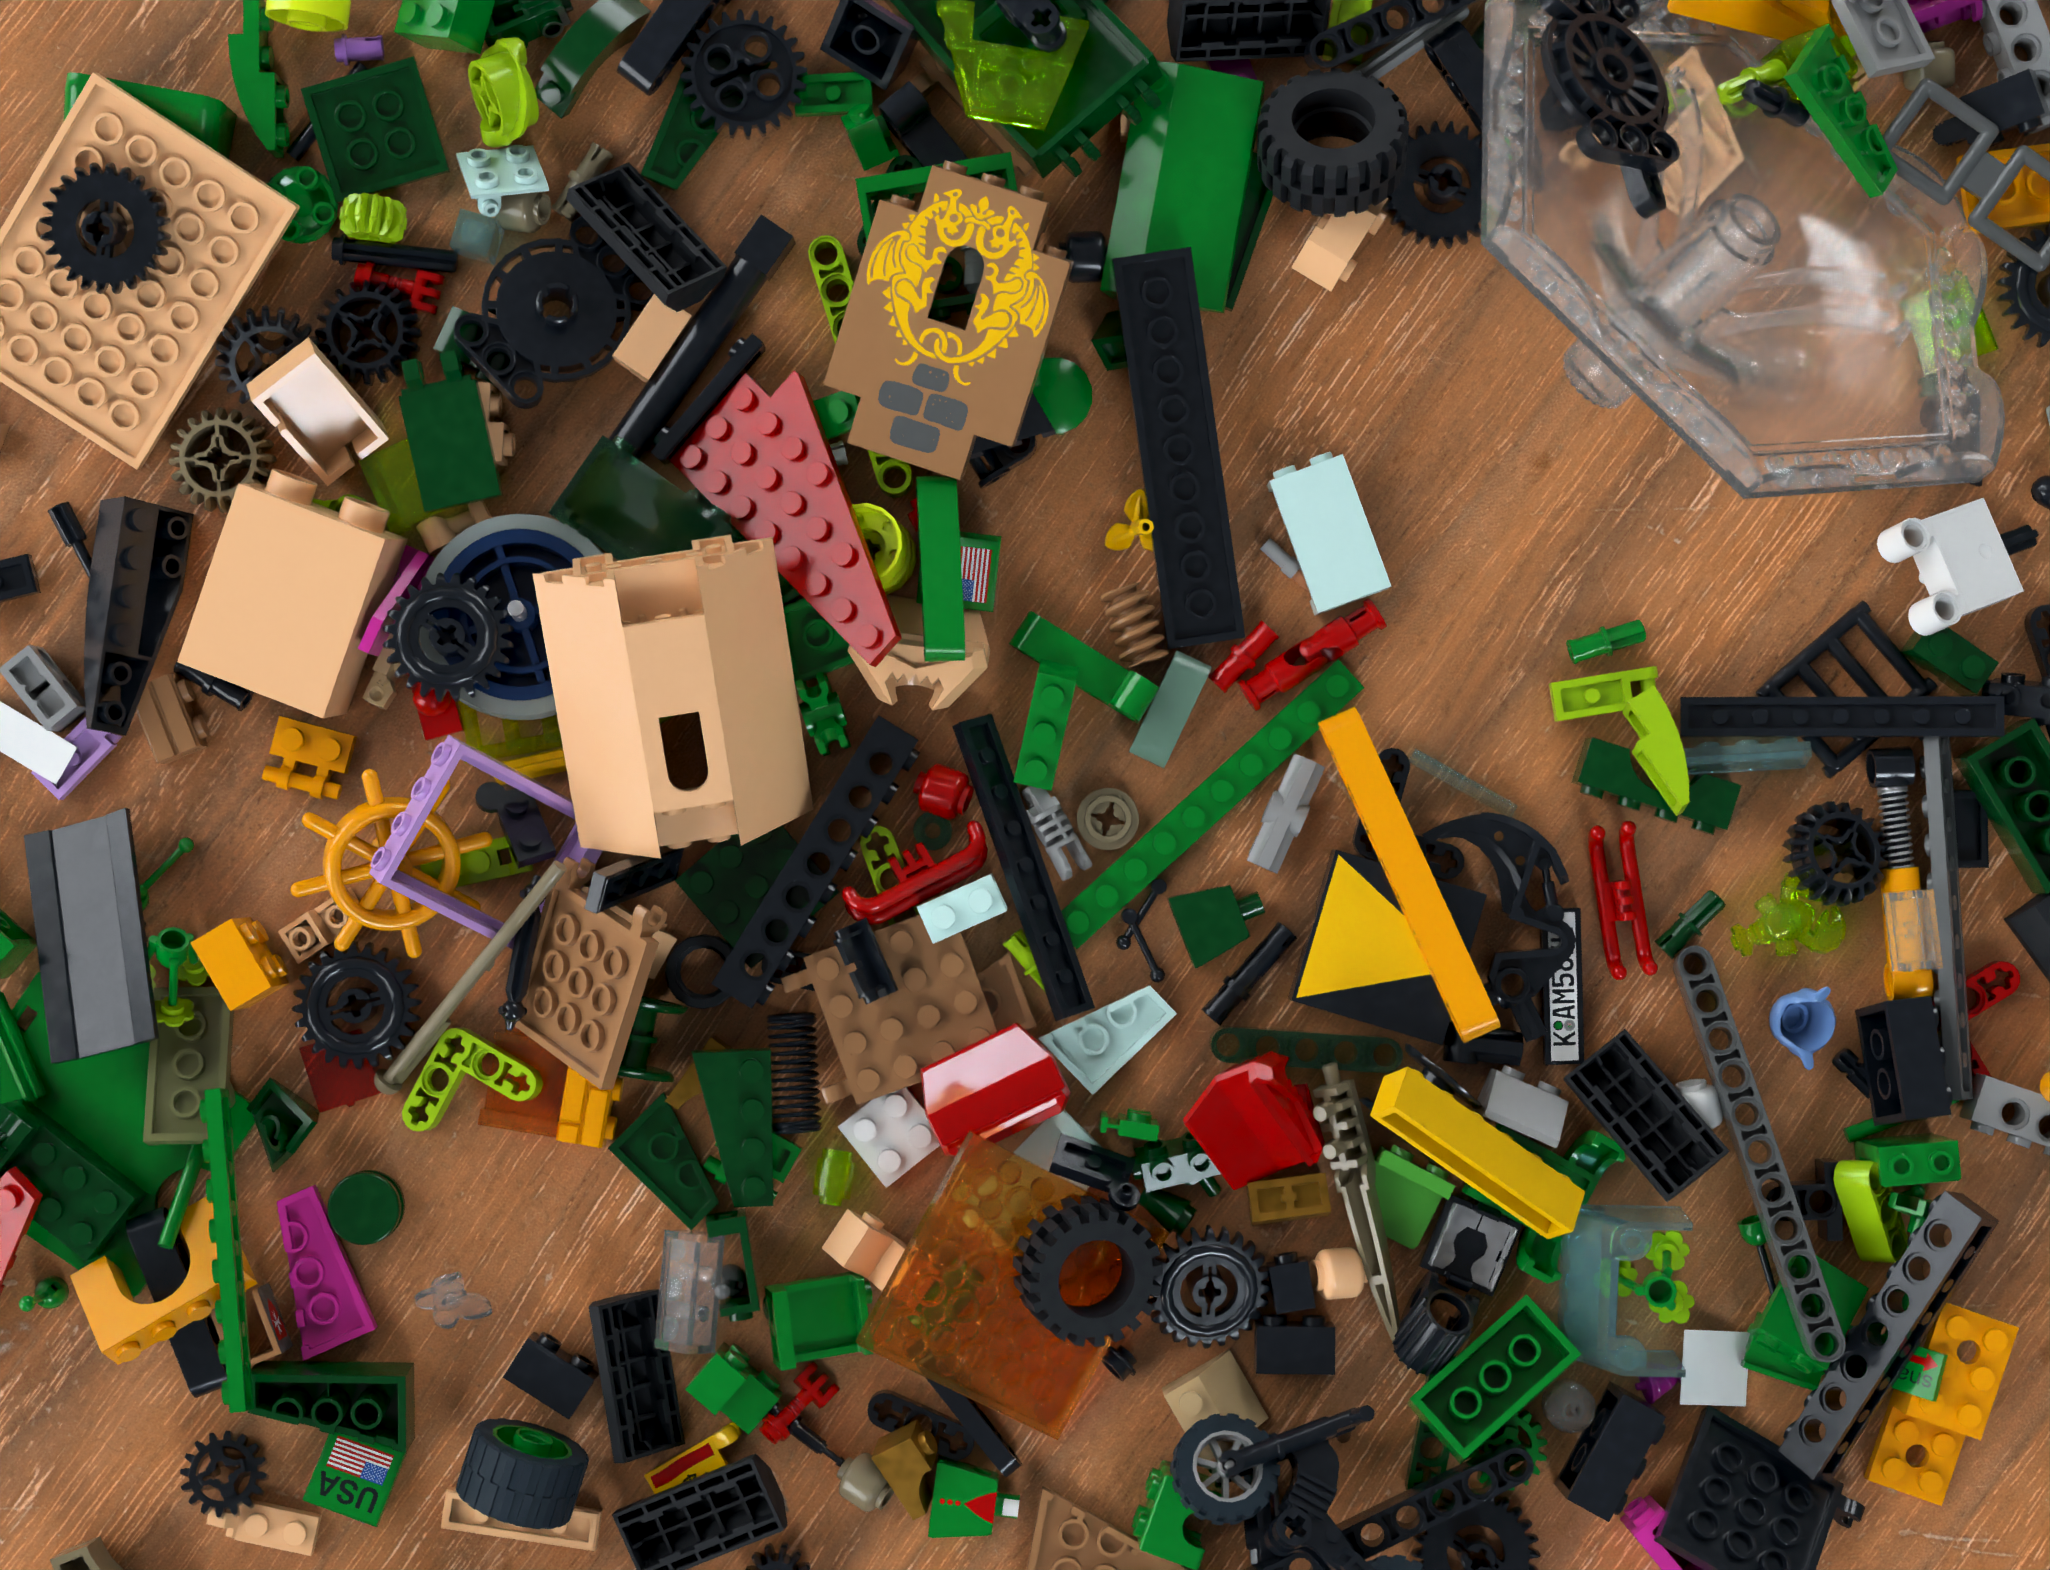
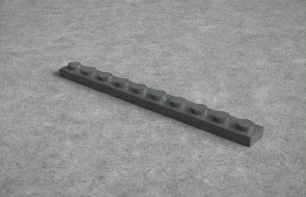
M1919 737L1921 741L1923 740L1924 756L1920 757L1919 768L1921 777L1926 779L1927 795L1922 797V811L1924 817L1928 818L1929 834L1925 835L1924 847L1926 855L1931 857V873L1927 875V889L1929 895L1933 896L1934 912L1930 913L1929 925L1931 933L1936 935L1937 950L1932 953V968L1934 973L1938 974L1939 990H1936L1934 995V1004L1938 1013H1941V1029L1937 1033L1939 1044L1945 1051L1946 1063L1944 1074L1946 1084L1949 1085L1952 1091L1953 1100L1973 1099L1951 744L1950 737Z

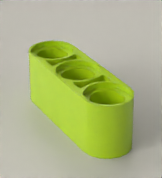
M1840 1160L1834 1170V1184L1859 1258L1865 1262L1895 1263L1901 1259L1906 1251L1908 1235L1901 1213L1887 1207L1890 1194L1893 1192L1892 1187L1880 1185L1877 1162Z

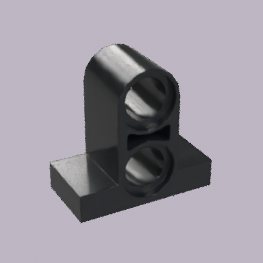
M1831 1158L1815 1159L1816 1180L1790 1181L1803 1220H1817L1818 1237L1826 1241H1843L1842 1206L1834 1184V1170L1839 1161ZM1770 1182L1763 1185L1761 1188L1762 1195L1770 1201L1775 1193L1780 1192L1778 1183ZM1822 1190L1825 1195V1202L1822 1207L1813 1210L1809 1203L1810 1197L1815 1191ZM1784 1217L1778 1219L1779 1221H1790Z

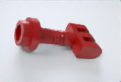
M368 261L366 264L358 263L354 276V282L360 287V291H362L365 280L371 281L373 287H377L380 282H385L388 285L389 291L397 288L402 294L411 296L410 301L413 304L411 306L413 310L436 315L438 307L431 303H424L423 299L428 297L440 300L441 291L428 288L427 282L443 285L445 279L442 275L420 269L417 270L415 281L402 279L375 271V263Z
M814 1361L793 1380L801 1389L794 1399L776 1417L768 1413L762 1419L763 1424L759 1430L771 1443L784 1442L790 1436L787 1427L811 1402L821 1409L840 1390L835 1383L829 1386L825 1393L819 1389L829 1379L825 1372L814 1382L808 1378L818 1368Z

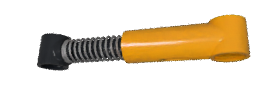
M1909 746L1869 749L1866 755V773L1870 786L1877 788V795L1881 797L1877 801L1882 803V806H1879L1878 809L1882 810L1879 816L1883 817V820H1880L1879 823L1883 824L1880 830L1884 831L1881 837L1885 840L1881 844L1888 846L1886 854L1882 857L1886 858V861L1889 863L1885 868L1880 869L1885 876L1880 882L1887 961L1883 973L1885 993L1889 1001L1925 996L1932 997L1933 976L1930 964L1926 958L1919 867H1915L1913 863H1910V860H1913L1914 857L1910 856L1913 850L1909 849V846L1913 844L1909 842L1912 836L1908 835V833L1912 830L1907 827L1911 824L1907 821L1911 816L1906 814L1910 809L1906 807L1909 802L1905 798L1909 796L1907 794V785H1912L1915 780L1913 751Z

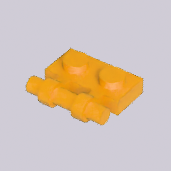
M279 716L269 754L284 757L283 763L280 768L266 765L263 770L262 780L276 783V787L289 790L290 788L310 792V797L322 800L325 796L338 800L342 792V785L329 782L332 770L344 774L348 773L357 736ZM298 762L318 766L316 775L310 777L296 773Z

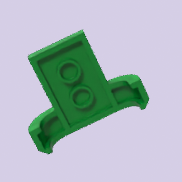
M1498 1123L1496 1129L1500 1132L1510 1135L1517 1144L1527 1151L1540 1156L1544 1163L1558 1173L1568 1176L1574 1184L1585 1191L1577 1221L1607 1168L1615 1162L1623 1163L1626 1159L1624 1151L1614 1140L1595 1130H1588L1580 1135L1569 1147L1564 1157H1561ZM1465 1183L1461 1190L1462 1192L1483 1204L1500 1210L1505 1216L1526 1226L1519 1240L1516 1252L1518 1268L1546 1284L1560 1280L1562 1274L1558 1271V1259L1571 1232L1547 1240Z

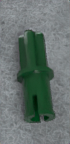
M1708 891L1685 914L1680 912L1678 914L1680 918L1654 942L1673 959L1696 935L1699 937L1703 935L1700 931L1725 908L1726 904L1715 892Z

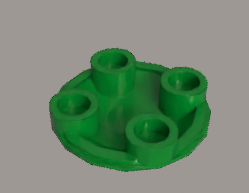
M295 166L283 169L272 177L269 183H266L300 206L281 239L287 242L305 244L317 241L330 231L337 219L339 204L336 203L330 181L325 175L312 167Z
M1061 357L1043 359L1033 394L1053 426L1056 435H1063L1076 428L1087 417L1092 405V386L1086 373L1076 363Z

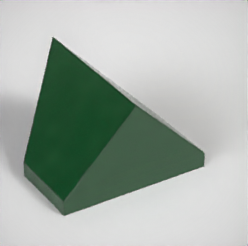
M269 1078L246 1109L254 1117L273 1173L296 1152L318 1123L320 1111L275 1079Z

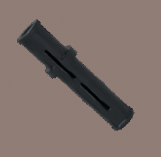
M1277 922L1276 926L1247 957L1238 970L1231 977L1227 975L1222 981L1224 985L1201 1010L1221 1026L1242 1000L1247 1001L1251 996L1249 992L1253 989L1254 985L1267 973L1297 937L1283 924Z

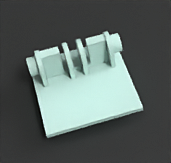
M512 145L508 148L491 150L478 148L472 149L469 152L456 153L470 197L477 200L478 210L485 216L494 217L501 209V196L549 191L547 180L533 145Z

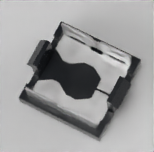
M1451 1194L1449 1200L1446 1199L1419 1266L1447 1278L1445 1284L1467 1293L1471 1288H1474L1493 1297L1522 1224L1501 1215L1500 1210L1481 1202H1478V1205Z

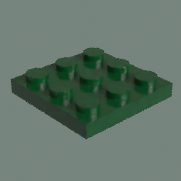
M414 56L301 89L337 204L343 203L344 198L353 193L375 194L450 172Z
M783 825L742 846L739 834L731 835L730 839L717 843L679 876L675 882L734 948L798 843ZM809 858L807 861L808 870L814 875H823V871ZM799 886L791 888L786 895L787 903L795 909L805 907L810 899L808 891ZM837 888L835 889L829 901H831L837 894L840 893V891ZM818 902L811 915L816 914L825 905ZM773 920L767 925L765 933L770 941L778 943L787 938L789 928L785 922ZM759 953L751 954L745 962L752 969L763 960L764 955Z

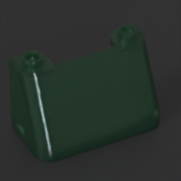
M602 435L548 512L563 524L576 529L580 535L587 537L607 553H612L613 557L617 560L693 549L692 540L730 535L734 527L728 524L732 516L715 504H712L707 509L632 454L636 448L618 435L615 436L613 441Z

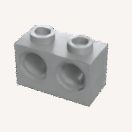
M28 645L0 667V673L47 731L62 732L86 713L84 698L43 647Z

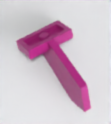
M405 546L393 580L396 583L373 614L358 646L359 650L379 656L383 648L382 645L389 636L388 633L383 631V627L395 624V620L389 617L387 612L389 610H401L395 598L400 596L409 599L408 585L414 586L419 591L421 590V579L426 576L435 557L411 546Z

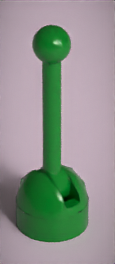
M188 837L182 838L178 843V848L142 885L139 884L143 911L149 904L148 889L183 853H189L193 850L194 842Z
M47 1277L36 1285L33 1297L23 1296L19 1300V1308L22 1311L28 1312L37 1303L46 1309L61 1306L68 1298V1285L60 1277ZM54 1285L58 1290L55 1291L51 1286Z

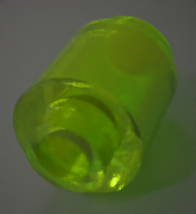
M828 1148L822 1149L821 1157H817L812 1194L819 1196L818 1203L842 1206L843 1199H851L856 1163L852 1162L854 1152Z

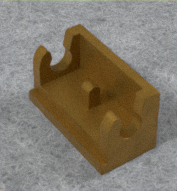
M1326 1173L1247 1183L1251 1226L1329 1216L1331 1213Z

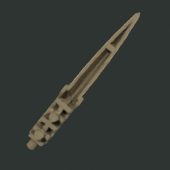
M1328 1063L1322 1066L1326 1084L1319 1085L1318 1088L1313 1090L1315 1098H1323V1101L1313 1109V1116L1317 1121L1322 1122L1326 1120L1320 1124L1322 1132H1332L1333 1138L1325 1143L1323 1154L1327 1159H1334L1330 1162L1331 1169L1335 1170L1334 1181L1337 1193H1342L1367 1280L1393 1342L1395 1339L1394 1335L1399 1330L1400 1319L1387 1237L1375 1186L1376 1163L1354 1079L1341 1080L1337 1063Z

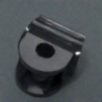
M1431 1270L1424 1275L1408 1300L1400 1319L1399 1330L1394 1335L1395 1339L1392 1342L1394 1352L1400 1358L1399 1361L1407 1365V1369L1411 1368L1416 1371L1417 1375L1421 1373L1425 1374L1426 1377L1438 1374L1472 1333L1471 1329L1474 1326L1473 1318L1477 1313L1480 1299L1473 1294H1466L1464 1298L1438 1283L1439 1275ZM1435 1299L1447 1301L1457 1308L1454 1316L1448 1317L1445 1328L1439 1325L1431 1314L1430 1306Z

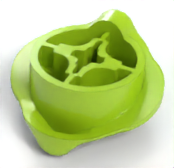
M516 37L496 40L492 47L487 48L483 52L480 59L471 61L468 68L472 96L482 118L480 123L482 141L485 145L492 148L511 145L513 140L520 138L525 133L528 126L536 124L539 118L536 92L525 67L527 64L526 47L524 41Z

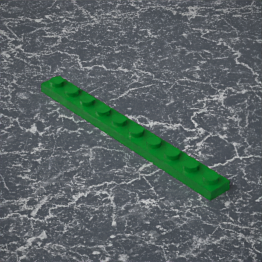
M1339 659L1061 910L1071 941L1076 950L1318 731V722L1334 716L1364 689L1363 685Z

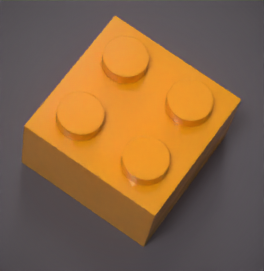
M251 917L231 918L190 943L230 1011L249 1008L289 984L285 977L288 974V969L284 961L278 954L272 955L265 943L269 938L264 927L258 920L253 922Z

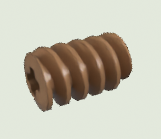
M1141 582L1117 588L1100 596L1101 602L1113 603L1105 611V616L1118 618L1109 628L1110 632L1123 633L1114 641L1116 647H1127V650L1119 655L1120 661L1132 662V665L1127 669L1158 660L1169 654L1168 649H1156L1155 647L1156 644L1164 639V636L1162 634H1151L1150 632L1159 624V621L1146 619V615L1155 608L1154 605L1141 604V600L1150 594L1149 590H1139L1136 588Z

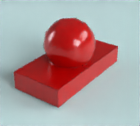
M421 683L412 689L413 703L418 711L425 741L465 731L458 702L453 700L449 691H446L443 701L438 702L435 689H432L426 698L420 695Z

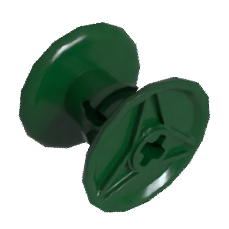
M642 996L618 1075L648 1081L673 1082L674 1076L672 1073L648 1065L652 1043H657L658 1037L653 1035L657 1014L681 1015L689 1007Z

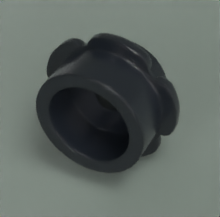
M1120 1345L1116 1349L1109 1346L1106 1349L1107 1353L1101 1358V1361L1116 1378L1124 1381L1130 1374L1132 1376L1136 1374L1133 1365L1137 1361L1125 1347Z

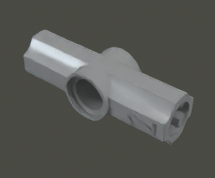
M1293 754L1278 790H1274L1261 818L1263 824L1248 853L1247 861L1278 874L1293 838L1298 836L1311 807L1308 804L1323 775L1324 766L1300 755Z

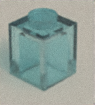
M460 208L449 246L459 255L495 265L505 230L501 228V222L498 219Z

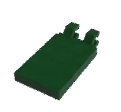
M456 350L440 353L446 380L434 383H426L422 362L418 361V359L401 362L404 379L408 388L402 389V396L398 397L423 508L426 513L504 496L478 381L472 380L470 374H464L460 353H457Z

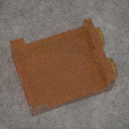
M505 1025V1030L499 1029L494 1031L493 1039L496 1040L495 1045L538 1070L542 1077L543 1086L537 1097L527 1101L512 1100L488 1086L485 1106L480 1109L478 1125L556 1137L568 1065L515 1026L510 1031L506 1030ZM494 1054L490 1071L491 1076L499 1069V1060ZM508 1073L503 1078H511L520 1084L519 1092L521 1090H529L530 1085L526 1083L527 1075L515 1077Z

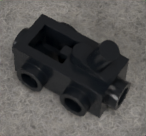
M2006 672L2001 673V678L1985 682L1982 687V696H2004V715L2035 718L2039 726L2045 725L2050 739V676H2042L2041 682L2026 681L2025 674Z

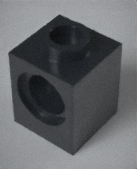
M1285 1252L1274 1255L1275 1261L1266 1262L1270 1273L1269 1282L1272 1286L1271 1294L1274 1310L1277 1314L1316 1308L1309 1265L1305 1256L1298 1257L1297 1252Z

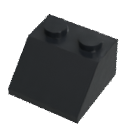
M840 0L820 50L886 90L905 70L918 42L916 28L872 0Z

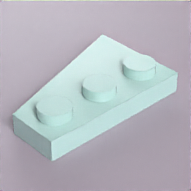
M1148 985L1038 1039L1093 1095L1177 1013Z

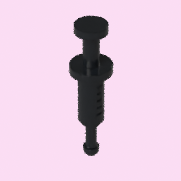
M777 1402L768 1413L776 1417L781 1411L778 1409L780 1403ZM798 1415L795 1421L793 1420L787 1427L790 1435L794 1436L816 1454L824 1453L836 1462L837 1466L841 1467L845 1461L842 1456L840 1458L828 1449L827 1441L801 1422L803 1417Z

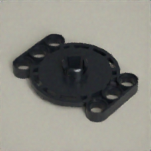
M1539 0L1542 8L1553 17L1542 34L1541 56L1543 68L1559 102L1572 118L1582 126L1576 133V142L1582 153L1594 161L1661 173L1677 161L1680 156L1677 142L1663 129L1668 119L1669 111L1666 84L1648 48L1637 35L1628 29L1640 19L1641 9L1636 0ZM1553 34H1555V35L1557 36L1556 39H1555V41H1554V43H1553ZM1593 134H1595L1598 137L1601 144L1595 139ZM1625 141L1630 145L1632 150L1626 145ZM1655 147L1658 148V150L1661 152L1662 156L1658 153V151L1656 150Z
M582 216L575 219L571 224L569 240L561 238L539 239L523 244L505 255L493 268L485 284L481 304L482 315L466 313L460 316L454 325L453 336L458 348L513 405L521 409H531L539 404L543 396V381L552 383L574 382L592 376L606 367L614 359L612 357L613 353L629 331L631 309L643 311L654 294L651 291L650 297L646 300H637L631 296L629 291L631 285L644 282L625 262L624 268L619 272H610L605 269L602 260L608 255L618 254L598 233V239L592 244H583L576 238L578 229L582 227L593 229ZM555 247L553 252H541L535 255L530 253V251L540 248ZM563 248L570 249L571 253L563 252ZM521 256L522 261L517 263L508 273L503 271L511 261ZM497 279L501 284L498 289L496 301H490V290ZM550 301H561L571 310L570 318L568 319L566 316L555 317L550 314L545 318L543 316V306ZM617 306L624 307V309H617ZM488 312L494 314L496 319L489 317ZM624 321L623 331L618 341L613 340L612 337L615 332L616 323ZM466 324H476L483 331V335L478 341L469 342L460 335L461 328ZM605 350L610 351L605 358L592 365V362L598 359ZM494 352H502L508 356L510 364L504 370H494L487 363V358ZM580 368L582 369L574 373L559 374V372H571ZM522 380H528L535 384L537 393L531 398L524 399L515 393L514 386Z

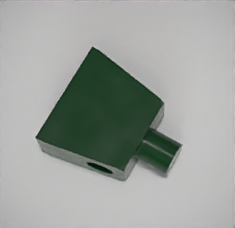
M1230 885L1167 898L1194 968L1206 964L1249 938L1250 935L1245 921L1265 913L1257 891L1236 899Z

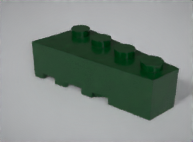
M262 1361L256 1363L251 1369L254 1409L248 1411L250 1414L294 1425L301 1423L320 1428L319 1431L333 1435L336 1432L356 1437L358 1441L372 1445L375 1442L393 1447L392 1450L407 1453L415 1439L414 1363Z

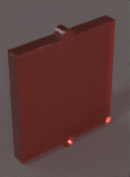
M359 1028L348 1033L363 1034V1030ZM315 1043L299 1048L319 1113L342 1105L352 1107L355 1105V1101L381 1093L374 1084L375 1068L369 1063L367 1058H365L364 1067L361 1070L356 1069L353 1059L350 1060L346 1068L342 1069L339 1065V1056H336L332 1062L326 1063L325 1049L317 1054H313L312 1048Z

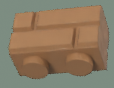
M166 674L146 683L136 709L137 716L155 761L158 764L173 762L208 747L205 737L209 736L208 726L200 714L195 715L191 705V701L195 700L194 691L186 678L181 680L178 674Z

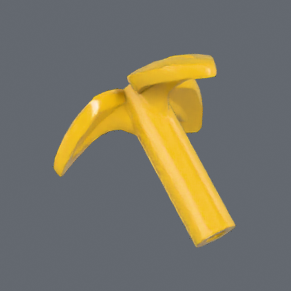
M1138 489L1129 496L1124 507V512L1131 521V524L1115 523L1106 534L1105 546L1111 550L1122 551L1130 548L1135 535H1139L1143 549L1153 552L1151 532L1154 529V525L1151 520L1147 519L1148 511L1145 491Z

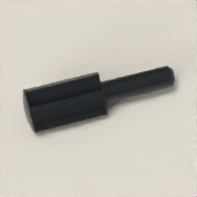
M60 503L49 509L48 513L65 546L73 547L89 578L92 558L83 542L87 539V536L70 503Z

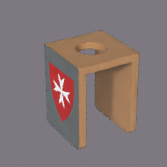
M269 1283L254 1289L252 1295L272 1348L250 1356L251 1365L280 1355L293 1346ZM214 1308L210 1314L220 1340H224L223 1323H217Z

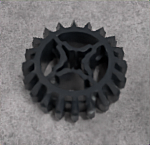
M365 280L362 291H360L355 282H351L348 286L349 295L337 289L335 290V295L339 301L336 304L330 300L324 301V305L331 311L329 315L323 313L317 315V319L326 324V327L316 329L315 335L327 339L321 342L318 348L323 353L330 352L326 358L333 366L337 364L336 369L342 376L349 372L348 378L351 383L357 384L363 375L364 384L373 386L375 374H377L380 382L386 384L389 382L387 371L390 370L395 376L400 377L402 371L397 365L401 361L412 360L406 356L408 350L412 352L420 351V347L417 344L410 342L411 338L422 336L420 329L410 327L419 322L420 317L416 313L407 314L412 309L411 306L413 304L409 299L400 302L402 292L397 288L388 294V285L385 282H380L376 290H374L372 282ZM364 304H381L377 310L373 308L369 314L363 317L351 313L352 310ZM392 312L395 315L398 326L395 344L390 342L386 336V328L390 323L388 317ZM343 322L351 330V338L347 343L349 349L346 353H344L340 343V329ZM358 323L364 328L368 326L382 340V343L377 342L373 338L369 340L355 324ZM374 349H380L387 353L386 356L374 362H356L360 356L365 357L369 351Z
M265 305L262 306V316L256 317L254 310L249 308L246 310L247 322L239 316H234L232 323L236 330L230 327L223 328L222 335L226 340L217 341L216 350L223 354L215 357V365L224 367L219 372V379L221 381L231 380L227 386L229 394L242 390L239 396L240 403L245 404L250 399L246 384L273 365L269 361L267 364L262 362V353H269L270 356L274 353L277 355L278 361L291 349L308 338L312 332V326L309 323L303 324L299 328L297 327L300 321L299 314L294 313L289 320L284 319L285 308L279 307L276 316H270V309ZM271 331L281 333L283 336L276 340H268L261 336L259 332ZM309 337L317 347L320 345L319 337ZM246 341L250 345V351L254 357L248 362V368L242 372L237 363L236 354L241 344Z
M1827 801L1821 805L1816 804L1809 807L1808 811L1799 814L1794 819L1796 824L1790 826L1786 831L1791 838L1785 840L1782 846L1791 851V854L1785 856L1782 861L1792 863L1793 870H1790L1787 876L1791 878L1797 876L1800 882L1796 890L1802 891L1808 888V900L1814 901L1821 898L1822 906L1836 904L1837 907H1844L1850 903L1855 904L1862 901L1865 896L1872 894L1877 889L1875 884L1885 878L1880 869L1885 868L1889 862L1883 859L1880 854L1886 852L1888 846L1879 845L1878 838L1882 836L1883 831L1874 832L1871 826L1875 818L1863 820V808L1850 810L1849 802H1842L1836 805L1834 801ZM1822 825L1838 829L1837 833L1832 836L1829 834L1822 835L1817 831ZM1838 873H1849L1853 876L1849 883L1833 880L1834 875Z

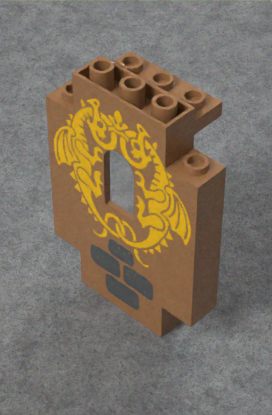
M945 160L943 167L932 165L919 210L913 208L915 201L892 194L890 201L886 199L879 200L823 385L861 397L847 443L961 480L965 476L977 436L1010 447L1016 444L1074 261L1065 259L1067 251L1044 244L1043 251L1036 249L1041 233H1045L1050 218L1047 217L1051 202L1042 200L1044 192L1021 185L1019 192L1005 188L1006 180L983 173L981 179L966 175L968 167ZM960 246L974 248L980 253L984 262L983 275L966 329L928 318L947 256L953 249Z

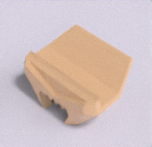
M886 595L902 636L901 640L876 667L869 665L850 644L848 653L877 699L893 706L898 701L895 687L919 685L934 690L929 702L931 710L948 708L988 668L990 648L980 611L964 609L965 661L925 662L922 604L916 603V598Z

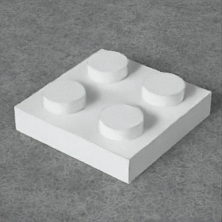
M907 1087L870 1100L838 1126L886 1188L940 1146L926 1117L925 1109Z

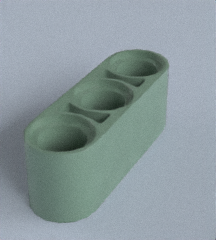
M1178 650L1176 651L1159 686L1160 689L1155 695L1130 747V753L1164 769L1212 666Z

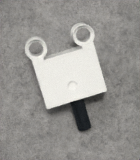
M1983 497L1922 520L1915 517L1908 518L1881 532L1877 540V546L1881 556L1891 563H1899L1913 556L1920 572L1919 581L1925 584L1930 596L1914 603L1910 607L1908 619L1913 630L1918 634L1927 636L1954 625L1962 616L2024 592L2009 556L2036 546V537L2039 534L2036 529L2032 530L2029 525L1999 534Z

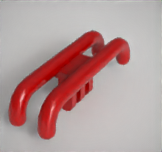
M970 821L966 826L967 833L969 834V845L937 864L934 863L922 842L914 845L920 857L916 861L908 849L901 852L907 865L903 868L900 867L898 860L894 856L887 859L899 884L871 898L861 897L854 887H845L841 895L846 902L845 908L847 912L857 922L867 918L869 925H877L971 877L982 869L987 860L988 848L985 842L986 836L983 827L978 821Z
M1632 821L1623 822L1619 828V846L1625 880L1609 882L1604 851L1605 829L1600 825H1596L1588 833L1589 856L1604 954L1609 973L1616 980H1623L1627 975V970L1621 960L1615 921L1631 920L1636 956L1640 969L1648 976H1652L1658 971V965L1653 959L1636 855L1634 834L1637 827Z

